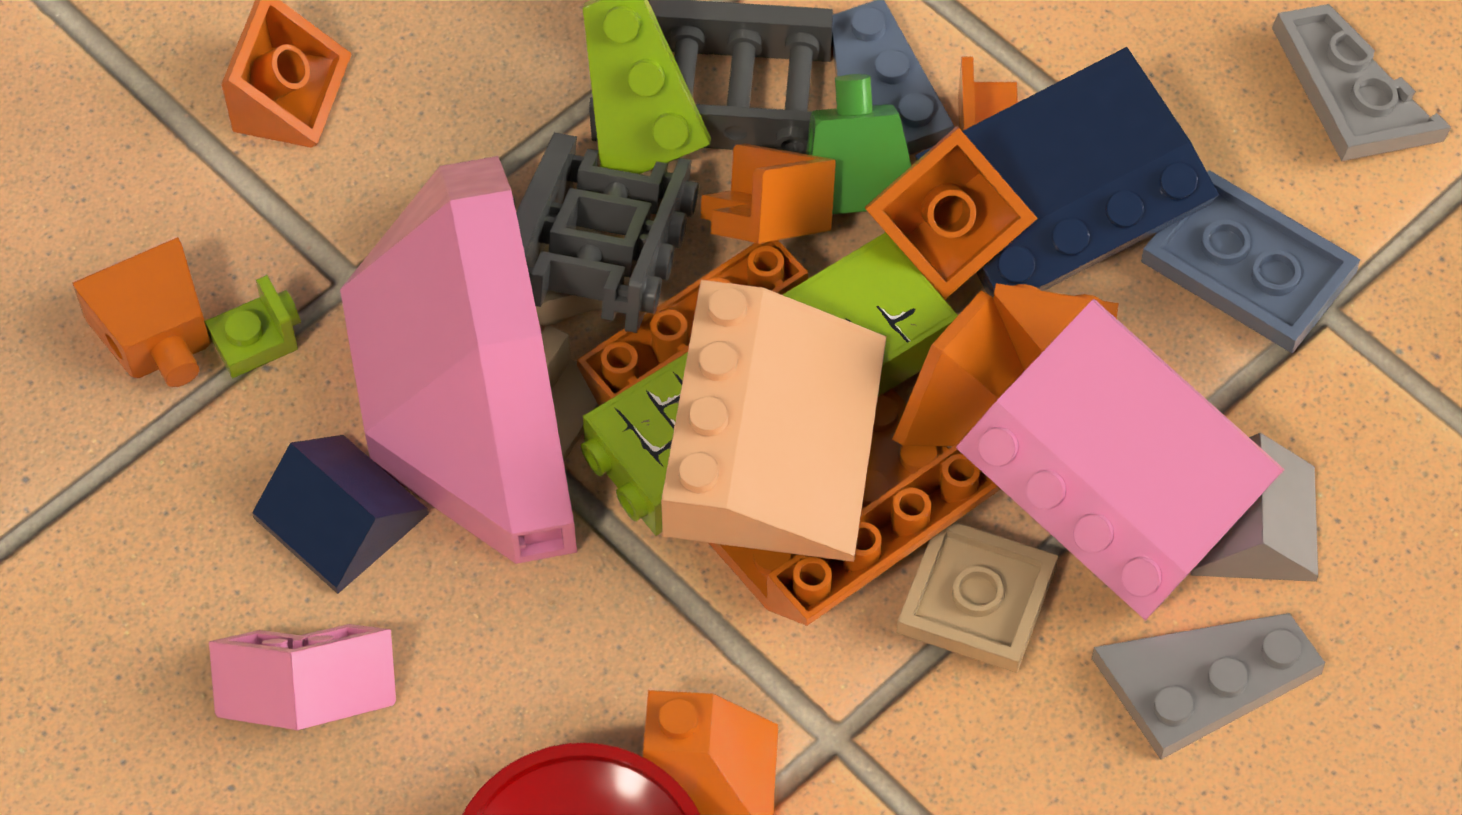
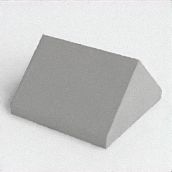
M1258 433L1249 438L1285 470L1191 571V576L1317 582L1318 552L1315 466L1264 434Z

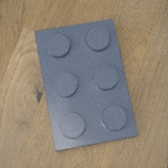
M1209 170L1207 173L1219 196L1206 208L1157 232L1144 247L1141 262L1290 353H1293L1357 273L1360 259Z

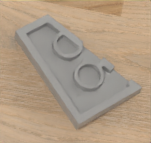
M1329 4L1277 14L1272 29L1341 161L1444 142L1451 126L1438 113L1430 117L1412 99L1416 91L1402 77L1393 80L1373 60L1375 50Z
M1290 613L1094 647L1092 660L1160 759L1173 754L1321 675L1325 665L1322 657Z

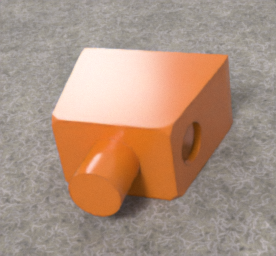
M178 237L72 283L86 322L131 377L141 378L159 370L166 384L170 387L183 386L196 378L200 368L193 354L206 349L210 345V339L183 246Z

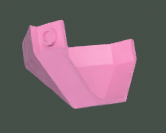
M498 156L439 166L340 289L370 459L399 484L515 564L577 553L574 519L542 334L511 187Z

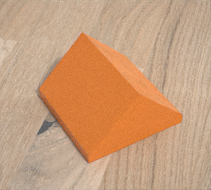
M255 0L221 83L233 132L310 148L317 145L352 53L281 0Z
M958 126L864 207L944 299L948 298L1038 219Z

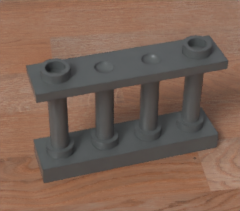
M648 0L671 52H675L674 58L692 98L697 54L732 56L727 106L696 104L711 137L710 145L704 148L733 150L735 145L750 144L806 154L812 112L808 111L812 61L831 62L833 9L698 0ZM755 57L789 59L785 110L750 107ZM590 97L589 113L591 139L592 141H597L593 97Z

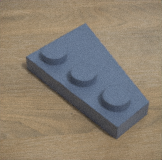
M874 0L833 15L832 48L836 77L848 74H867L871 76L872 106L885 104L895 106L901 119L909 155L936 145L954 129V124L884 0Z

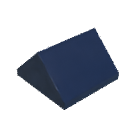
M344 435L291 442L252 514L253 518L339 594L428 515V509Z

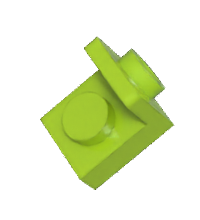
M267 275L256 279L259 298L205 321L208 335L232 379L298 350L293 326L301 323L297 308L287 290L277 294Z

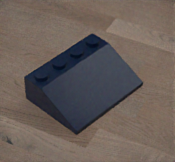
M1128 47L962 131L1038 218L976 272L985 291L992 298L994 297L996 283L1010 286L1027 284L1045 291L1206 208L1219 196L1191 141ZM932 147L915 155L916 160L918 161Z

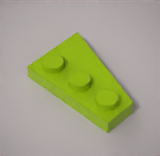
M590 0L585 2L583 16L600 167L641 174L653 169L656 161L668 163L710 145L711 137L649 1Z

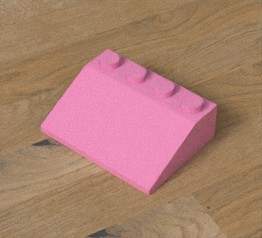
M1095 299L1074 318L1003 393L956 447L1144 620L1164 602L1285 470Z

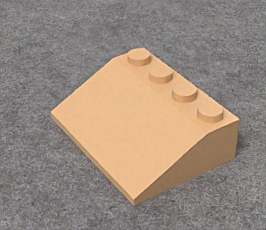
M701 280L661 499L663 537L854 562L886 336L766 288Z

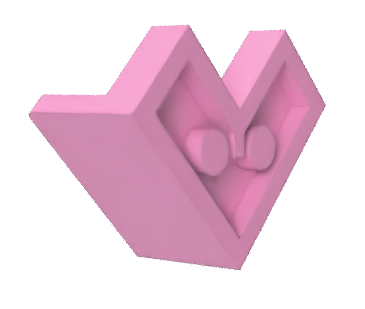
M347 624L303 635L257 630L209 641L214 709L216 716L219 718L300 730L389 707L396 702L391 629Z

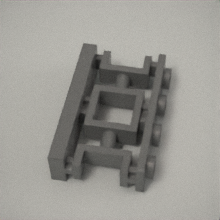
M554 132L516 212L535 306L541 307L548 290L603 301L601 319L613 321L617 312L626 314L625 331L638 333L645 312L655 314L657 310L662 280L668 281L671 273L674 248H681L687 217H693L699 183L690 181L692 161L679 158L674 173L667 172L668 163L656 161L651 176L598 167V150L587 149L585 156L576 155L577 136ZM573 182L577 183V189L572 188ZM651 214H656L654 221L650 220ZM576 226L626 236L623 239L613 236L575 230ZM549 244V252H544L546 245ZM624 277L630 278L629 286L624 285Z

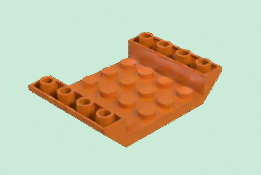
M779 240L753 243L657 306L655 314H645L638 333L625 331V328L578 358L577 366L600 406L688 352L701 280L762 287L783 295L808 279V271ZM890 389L880 395L877 400L854 562L709 543V545L768 611L808 626L997 493L1001 488L956 448L961 441L948 448L947 446H903L892 440L907 404L893 389Z

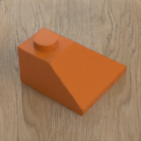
M981 290L931 345L892 440L903 446H954L964 439L992 405L1024 372L991 295Z
M648 690L643 757L665 770L680 784L696 805L700 815H773L778 724L713 693Z

